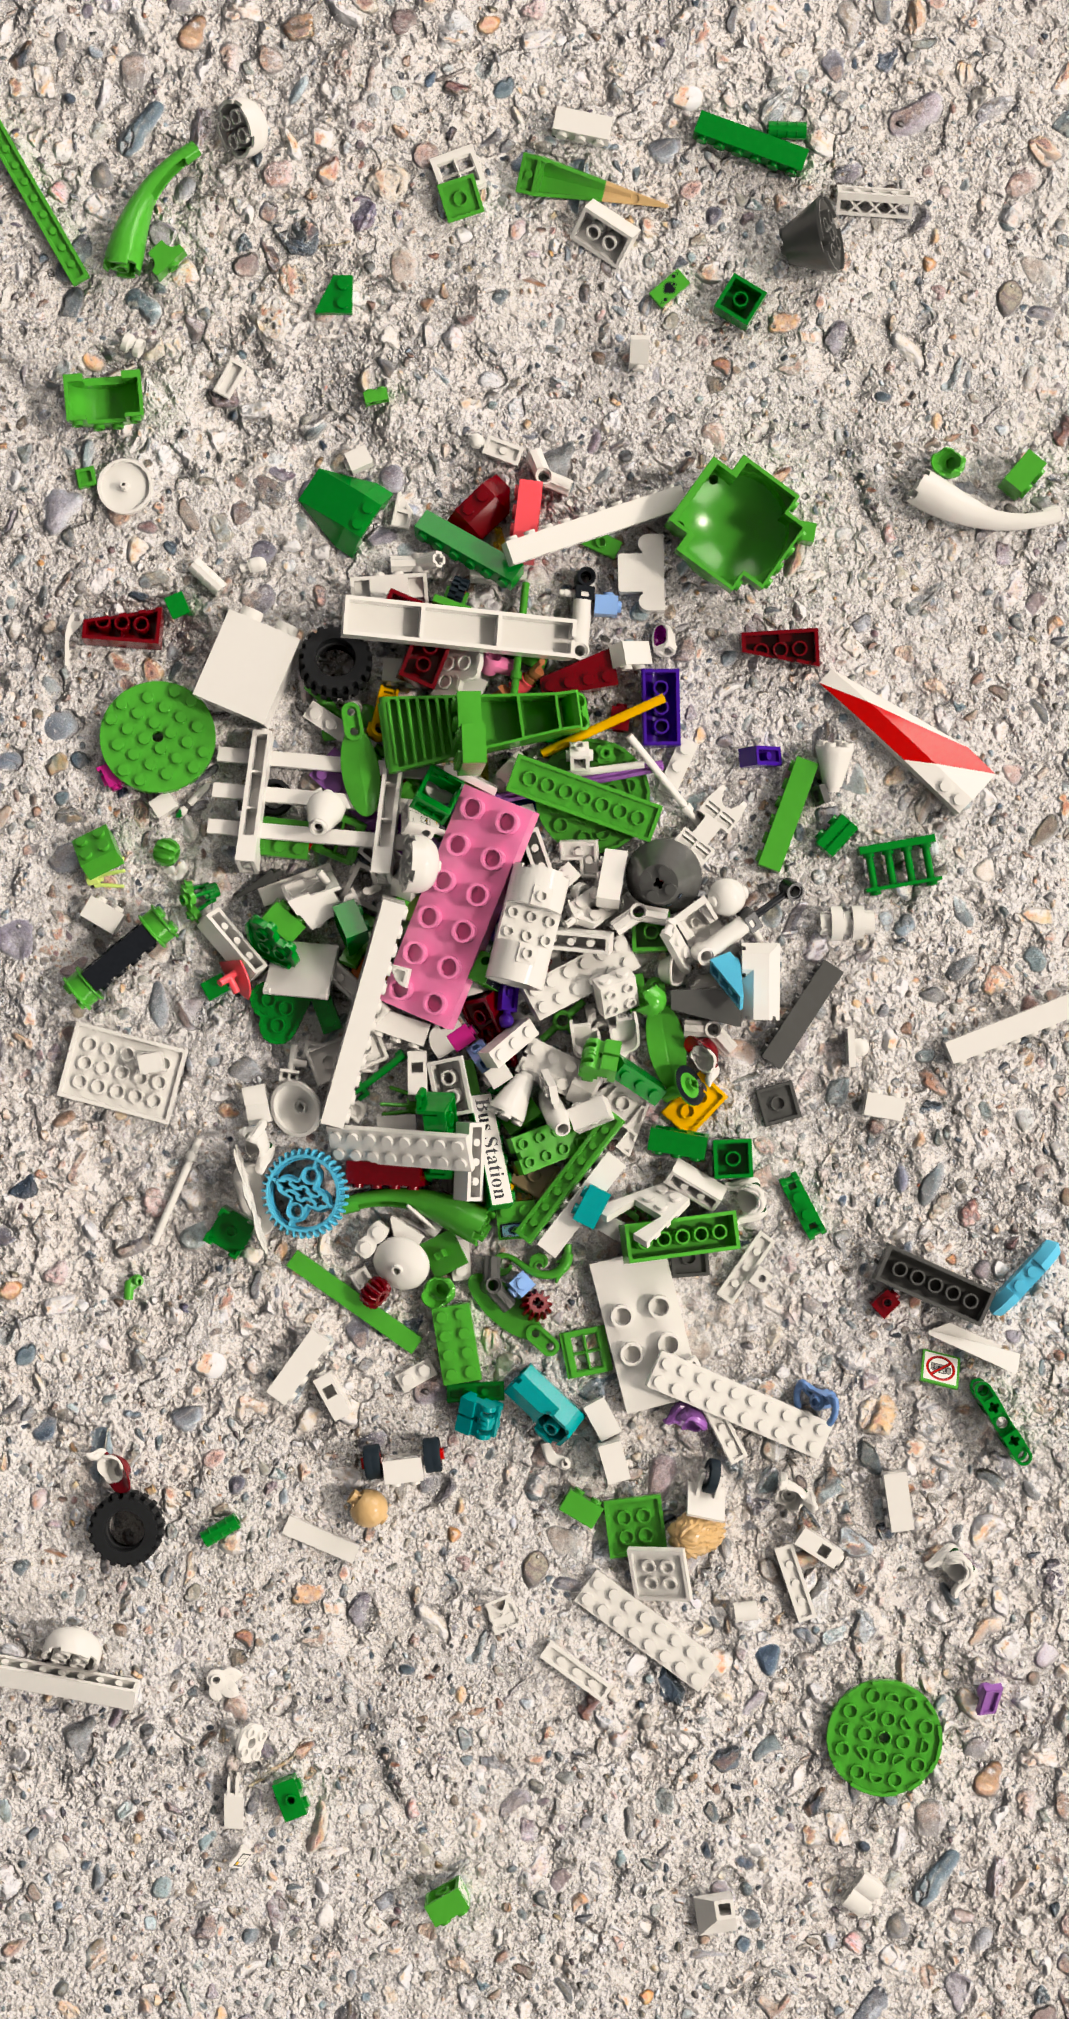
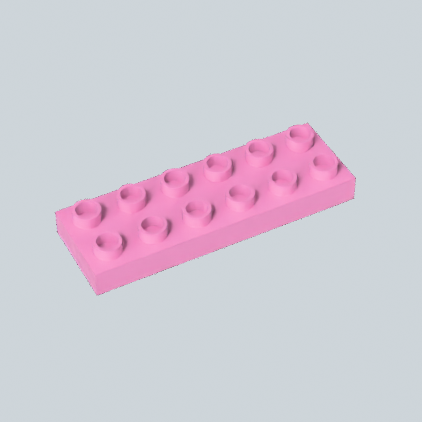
M464 784L438 849L441 871L438 872L432 887L421 893L393 963L394 965L412 969L408 988L402 987L397 983L391 970L390 977L388 976L386 980L387 988L385 995L380 996L381 1001L445 1029L454 1030L473 983L468 976L479 953L486 950L504 904L513 864L522 860L538 820V813Z

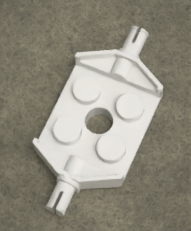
M624 880L623 889H624L625 887H627V883H626L625 880ZM595 882L594 886L571 902L569 899L567 900L566 907L570 918L562 922V925L565 929L575 924L593 930L623 908V898L621 897L619 910L598 907L599 910H592L590 907L596 906V899H593L594 888H598L599 883Z

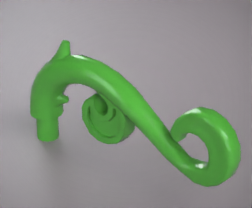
M572 1244L564 1246L562 1258L557 1260L559 1265L551 1270H539L537 1268L538 1263H541L542 1268H545L548 1264V1258L543 1253L532 1255L529 1265L509 1253L502 1252L495 1255L501 1257V1259H509L526 1273L536 1278H555V1283H558L559 1279L567 1272L573 1260V1253H571ZM509 1264L507 1268L500 1267V1276L509 1274L512 1270V1265Z

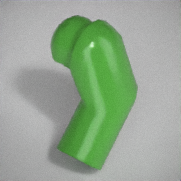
M135 1274L125 1281L123 1299L133 1300L134 1289L141 1286L144 1282L141 1275Z

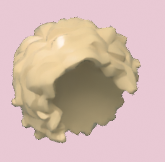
M687 1512L678 1516L676 1521L667 1527L670 1535L668 1541L670 1546L685 1548L688 1559L691 1557L697 1559V1556H702L712 1550H716L721 1545L722 1540L725 1539L724 1533H726L724 1528L725 1522L720 1523L686 1516Z

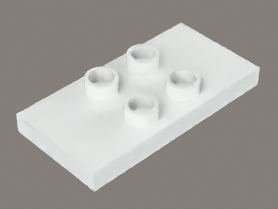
M619 1255L589 1263L627 1414L680 1401L645 1385L661 1349L685 1360L692 1356L668 1260L660 1259L623 1264V1256Z

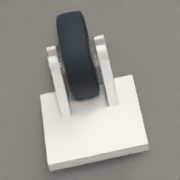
M709 1458L705 1467L700 1469L696 1483L687 1482L686 1516L720 1523L725 1522V1489L721 1488L724 1472H721L720 1460Z

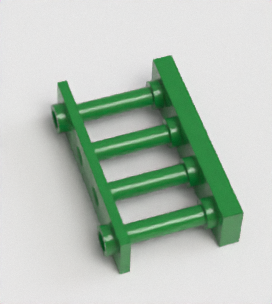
M935 834L858 847L856 849L857 855H863V859L866 860L870 888L865 889L864 894L869 893L870 896L881 895V891L924 883H926L927 887L938 885V881L943 878L942 876L935 877L930 853L931 843L936 842ZM914 846H920V849H922L927 875L926 879L916 880L911 855V850ZM901 849V852H903L908 882L897 883L892 858L893 850ZM882 852V855L885 857L889 885L878 887L873 857H875L874 853Z

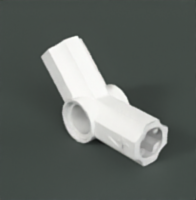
M541 448L533 449L526 453L525 456L535 481H540L539 476L546 474L549 479L543 482V489L546 488L567 497L572 488L573 480L551 472Z
M441 551L413 553L411 556H391V573L403 571L404 573L427 572L429 574L431 570L442 568L443 564H445V557Z
M635 903L630 909L610 921L619 936L639 922L665 926L664 923L666 918H668L669 909ZM637 908L643 909V916L635 917L633 915L634 910Z
M684 1019V1036L709 1037L725 1056L738 1046L717 1021ZM710 1024H715L718 1027V1031L714 1035L708 1033L707 1028Z

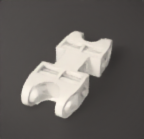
M724 785L715 790L698 809L697 812L704 819L692 832L684 827L675 838V841L688 846L694 852L701 867L715 851L708 845L719 829L728 835L740 820L747 806V803L743 801L740 806L737 805L735 808L725 807L722 803L724 795L722 793L727 787Z

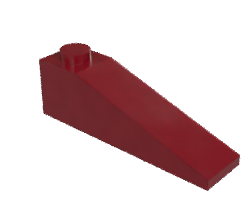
M488 990L466 999L462 1008L463 1015L468 1024H473L479 1032L477 1036L480 1039H484L487 1044L506 1029L499 1025V1017L503 1014V1011L497 1010L498 992ZM516 1054L505 1063L508 1068L518 1065Z

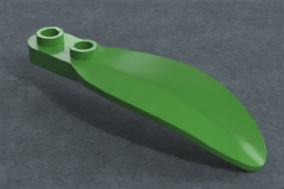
M348 702L341 709L345 733L341 745L342 777L346 792L355 810L360 815L369 817L374 814L379 803L381 787L380 769L375 749L363 729L360 708L356 703ZM348 709H354L355 713L353 716L347 714ZM352 728H357L358 733L356 735L350 733Z
M652 977L646 982V985L657 983L666 994L665 984L659 977ZM665 1006L658 1015L647 1016L646 1040L655 1072L662 1084L668 1088L675 1085V1071L678 1067L686 1065L687 1057L684 1047L685 1039L680 1022L675 1012L670 1010V1006Z
M476 1273L469 1277L468 1287L473 1298L497 1325L514 1336L527 1339L546 1356H554L558 1353L560 1349L558 1340L541 1326L540 1321L535 1322L534 1318L528 1321L529 1315H522L525 1309L519 1308V1305L522 1304L520 1299L514 1298L516 1300L515 1305L503 1313L491 1298L481 1291L480 1282L482 1281L483 1274ZM490 1280L488 1283V1288L492 1291L494 1288V1284ZM501 1281L503 1287L507 1290L508 1288L506 1286V1283ZM534 1330L539 1331L538 1337L533 1336L532 1332ZM548 1343L554 1345L552 1350L547 1349Z

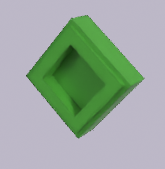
M94 466L75 470L79 490L97 486Z

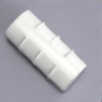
M197 558L189 566L188 570L216 597L227 587V584L200 558Z

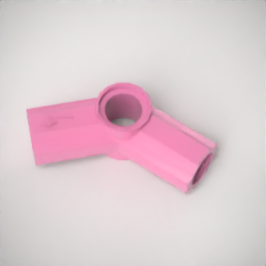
M483 652L484 665L481 671L483 674L494 676L498 673L510 676L511 670H513L514 659L502 657L500 654Z

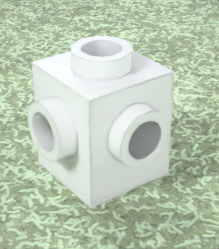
M589 741L569 742L570 750H566V762H570V772L590 771V761H593V749H589Z

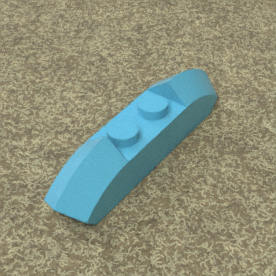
M1045 1240L996 1292L989 1307L991 1314L997 1316L1004 1315L1025 1295L1060 1255L1059 1242Z

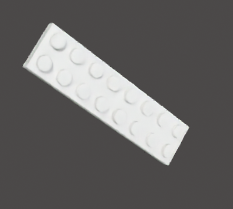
M330 1125L326 1127L332 1158L336 1161H370L380 1165L472 1172L475 1169L469 1134L344 1125L343 1129Z
M597 1568L574 1598L576 1603L698 1692L721 1662L719 1657L644 1602L635 1599L633 1594Z

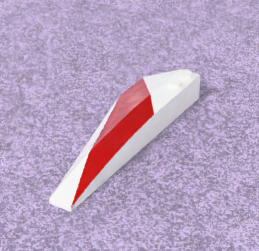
M831 669L820 680L819 684L954 815L959 814L995 776V773L967 746L835 670Z

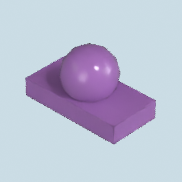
M980 1683L976 1690L979 1697L976 1713L979 1716L995 1714L1002 1695L1003 1686L1001 1683Z

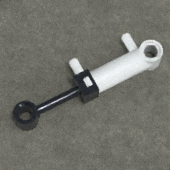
M792 878L783 879L779 884L780 893L756 911L747 906L736 914L737 918L704 942L694 944L690 950L691 957L699 964L709 966L710 959L718 957L721 952L749 932L752 933L756 941H761L763 937L759 929L763 925L759 917L784 899L800 900L804 894L803 885Z

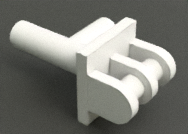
M375 884L371 887H365L357 893L352 887L341 903L355 899L356 904L361 905L359 900L382 890L381 885Z
M291 1045L287 1069L280 1068L278 1084L287 1081H299L300 1072L296 1071L295 1067L307 1068L308 1061L296 1059L298 1045Z

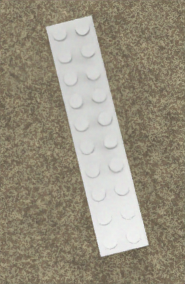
M662 1349L645 1383L649 1388L816 1459L819 1458L833 1425L831 1427L828 1426L825 1419Z

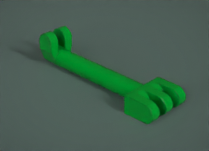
M401 1048L395 1052V1057L364 1082L360 1081L359 1087L355 1090V1095L360 1092L363 1093L357 1098L359 1101H362L370 1094V1091L367 1089L408 1058Z

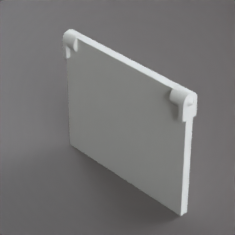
M293 941L297 946L296 952L300 958L295 967L285 969L270 962L266 982H264L263 994L328 1000L340 946Z

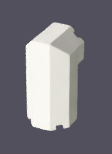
M740 943V947H744L742 951H739L744 994L741 1020H745V1016H747V1020L770 1021L774 1017V1021H778L780 1018V943Z

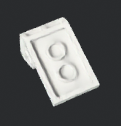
M704 895L673 917L677 921L676 927L690 949L694 944L704 942L723 928ZM734 943L721 952L719 956L727 952H731L734 955L739 951V948ZM709 965V966H704V968H705V969L707 970V972L709 973V972H710V965Z

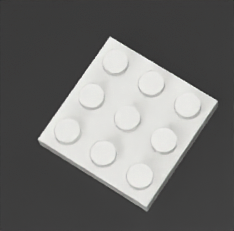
M628 1546L627 1555L635 1599L691 1602L693 1597L685 1548Z

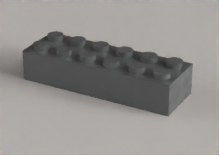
M888 1242L872 1275V1278L980 1327L996 1294V1291Z

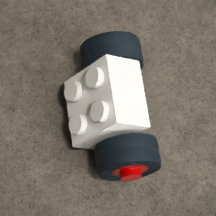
M439 1437L424 1438L422 1440L423 1451L386 1455L384 1458L382 1457L379 1444L363 1446L361 1467L365 1471L366 1479H382L384 1473L385 1485H390L393 1488L401 1486V1483L409 1482V1485L420 1484V1481H424L425 1470L426 1473L441 1472L443 1469L442 1460L445 1459L444 1448L440 1446Z

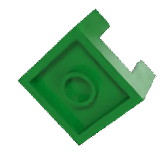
M224 1205L217 1214L218 1217L215 1223L206 1233L203 1241L210 1245L213 1243L229 1252L228 1256L236 1260L240 1257L255 1231L254 1224L250 1218L228 1205Z

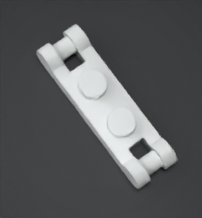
M670 917L666 918L665 928L662 929L660 937L679 970L684 974H689L692 969L691 964L695 960L691 957L689 947L676 927L677 921Z

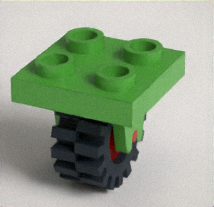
M455 575L451 586H447L444 596L435 594L432 604L471 608V606L466 605L470 594L468 593L470 580Z

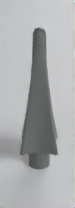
M280 868L275 871L270 869L253 884L236 894V898L279 881L278 878L284 875Z

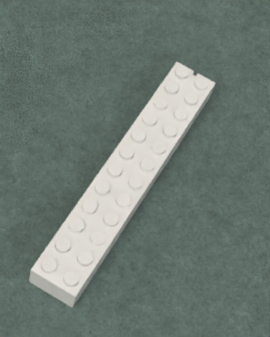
M345 595L343 598L340 637L571 661L575 655V641L572 639L576 637L577 619Z
M383 894L381 896L323 1103L320 1123L343 1129L344 1123L348 1124L351 1115L349 1106L354 1105L356 1097L354 1088L359 1087L361 1072L359 1070L360 1068L364 1069L366 1054L364 1053L365 1050L369 1051L371 1045L370 1031L374 1032L377 1023L375 1014L380 1013L382 1005L380 996L385 995L387 981L385 978L386 976L390 977L392 970L391 957L395 958L397 953L396 939L401 938L403 931L401 922L406 920L408 914L405 900Z

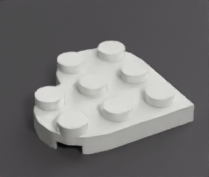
M450 649L435 689L431 694L456 695L457 691H462L464 683L478 680L484 665L483 652Z

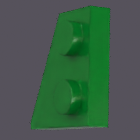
M333 275L315 310L316 315H353V275Z

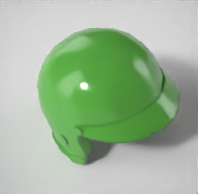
M657 984L642 986L640 990L645 1000L639 1003L640 1006L632 1010L640 1012L645 1016L658 1015L666 1006L667 998L665 992Z

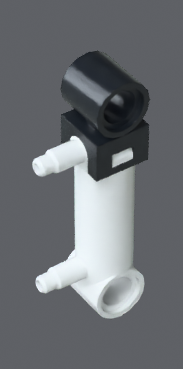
M582 567L577 571L574 576L575 586L573 590H559V595L572 597V619H577L576 637L572 640L575 641V648L582 649L583 655L577 656L575 654L574 659L571 660L575 663L587 658L590 653L591 611L595 595V587L591 585L596 579V573L590 567ZM581 574L588 575L589 581L584 582L581 579Z

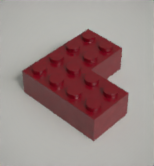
M390 588L385 598L425 603L393 588ZM408 645L396 678L431 693L435 689L450 649Z

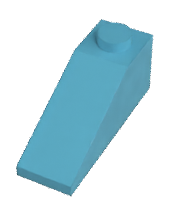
M731 952L710 959V974L738 1009H743L744 994L740 960L737 957L735 958Z

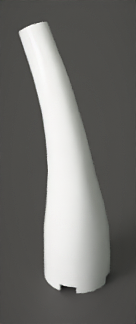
M928 468L924 470L923 478L916 481L908 495L909 498L906 500L907 503L939 519L985 530H1027L1062 521V513L1058 505L1041 508L1036 513L1026 514L992 509Z

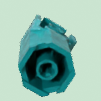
M529 1363L504 1390L532 1418L533 1423H536L534 1430L546 1443L551 1444L554 1441L557 1442L556 1445L561 1446L570 1438L586 1417L532 1363Z

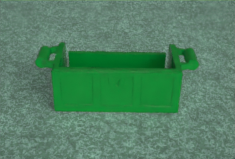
M420 1087L415 1095L417 1107L415 1112L416 1114H423L424 1131L456 1133L458 1116L454 1092H429L426 1088ZM426 1168L424 1177L428 1182H431L433 1178L452 1179L454 1171Z

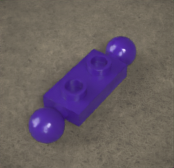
M500 984L497 1010L503 1011V1014L499 1017V1025L503 1028H510L514 1023L511 1013H517L519 988Z

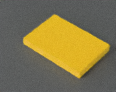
M699 1071L697 1075L706 1085L707 1092L704 1091L706 1095L699 1105L691 1106L679 1097L672 1100L661 1111L679 1129L696 1132L728 1098L713 1082L710 1087L707 1086L705 1082L706 1075L702 1071Z

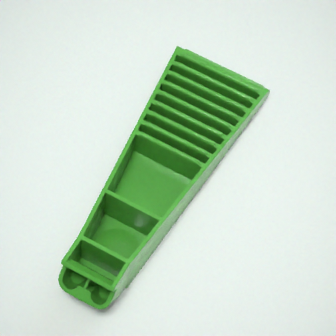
M578 690L546 693L481 694L482 723H486L487 754L562 738V736L575 734L589 728L587 701L585 696L578 692ZM456 695L379 697V719L385 764L389 774L453 761L456 756V751L452 749V740H454L455 732H452V720L455 717V713H451V701Z

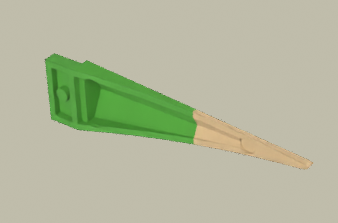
M523 152L515 192L538 197L589 201L595 199L600 202L661 208L669 207L668 204L545 156Z

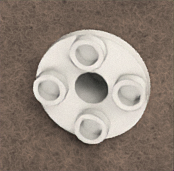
M250 1723L243 1729L238 1728L234 1730L230 1742L235 1747L237 1758L245 1763L259 1760L264 1741L267 1738V1731L257 1723Z

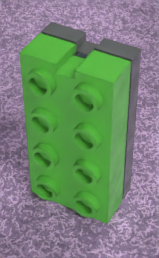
M570 1121V1132L566 1136H559L545 1123L506 1138L503 1142L507 1153L512 1154L514 1158L511 1164L515 1175L522 1176L573 1156L586 1140V1132L581 1134L575 1132Z

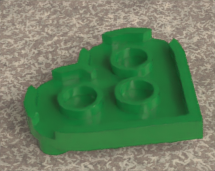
M254 914L245 924V931L251 946L263 959L285 969L295 967L300 961L296 952L297 946L291 941L286 942L280 938L277 932L278 927L275 923L267 922Z
M261 982L255 986L250 996L251 1007L254 1013L260 1016V1033L269 1043L276 1045L286 1044L296 1034L309 1008L311 998L263 994L264 982Z

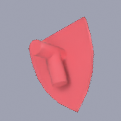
M242 961L219 962L225 976L218 979L217 984L222 987L228 983L233 994L239 992L244 998L250 1000L251 984Z

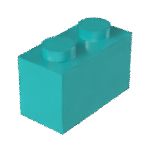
M590 1183L588 1187L584 1186L580 1194L583 1198L580 1204L575 1203L571 1213L573 1214L572 1219L594 1230L611 1194Z

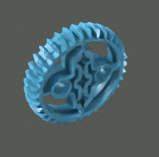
M299 1148L298 1151L296 1149L291 1150V1154L285 1152L284 1157H278L279 1162H273L274 1167L268 1168L271 1174L264 1175L268 1179V1181L262 1182L266 1185V1188L261 1190L266 1192V1196L261 1197L262 1200L267 1202L262 1205L263 1207H268L265 1213L271 1214L270 1221L276 1220L274 1223L275 1227L280 1225V1231L286 1230V1235L292 1233L294 1238L298 1237V1235L300 1239L305 1237L310 1239L313 1235L314 1237H319L320 1233L324 1235L326 1234V1229L331 1231L333 1229L332 1225H338L336 1219L341 1220L343 1218L339 1213L346 1212L342 1208L348 1205V1202L344 1201V1199L350 1197L348 1194H345V1191H348L350 1188L344 1187V1183H347L348 1180L342 1179L346 1173H339L342 1167H335L337 1161H330L331 1156H325L323 1151L318 1153L317 1149H313L311 1152L310 1148H306L305 1151L303 1148ZM295 1161H314L313 1164L304 1167L300 1177L285 1174L279 1178L282 1170ZM321 1165L330 1172L336 1187L335 1202L331 1193L321 1188L324 1180V1171ZM311 1171L315 1172L316 1177L314 1180L310 1178ZM276 1185L280 1194L290 1199L286 1208V1214L290 1221L283 1217L277 1207L275 1200ZM297 1206H298V1207L300 1208V1210H301V1213H300L299 1216L296 1215V1213H295V1208H296ZM311 1209L320 1213L332 1209L330 1215L317 1225L310 1227L296 1225L297 1222L306 1220Z

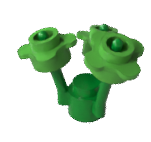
M183 880L184 884H180V903L187 908L185 912L187 919L191 922L195 920L198 924V919L202 917L200 911L211 903L216 902V898L221 896L219 887L216 882L210 884L207 882L193 886L192 881ZM201 889V892L194 894V890ZM203 896L205 900L208 899L198 908L194 905L196 904L197 897Z

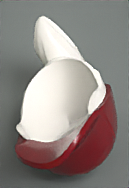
M688 1036L684 1041V1047L689 1053V1057L693 1059L696 1067L707 1074L705 1082L710 1087L720 1072L717 1064L718 1049L709 1038L703 1037L698 1039L694 1036Z
M103 1448L86 1453V1457L89 1460L97 1461L98 1472L115 1492L126 1493L130 1490L129 1476L131 1467L123 1457L109 1454Z

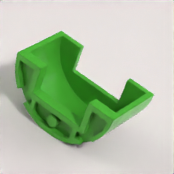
M140 369L121 370V376L85 379L82 373L63 374L66 421L72 424V427L93 428L94 431H104L105 428L122 430L126 425L141 423V420L144 418Z

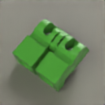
M588 1038L583 1048L578 1076H581L583 1081L593 1082V1079L603 1077L607 1078L608 1082L614 1083L622 1041L610 1039L602 1041L598 1038Z

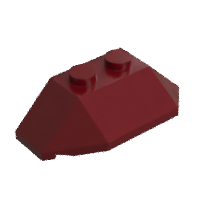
M497 474L483 482L454 510L447 521L483 540L510 514V487Z

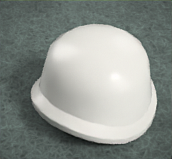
M671 954L660 960L657 969L660 980L672 986L682 985L686 974L679 970Z

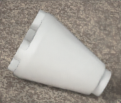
M817 740L815 749L822 784H826L828 792H839L854 752V743L846 742V740H834V742Z
M326 789L314 793L308 800L306 808L311 833L316 836L323 835L343 819L346 808L341 798L333 793L332 790Z
M520 1070L519 1074L517 1073L490 1102L487 1110L494 1114L499 1113L497 1117L506 1122L512 1120L511 1123L521 1127L525 1121L534 1077Z

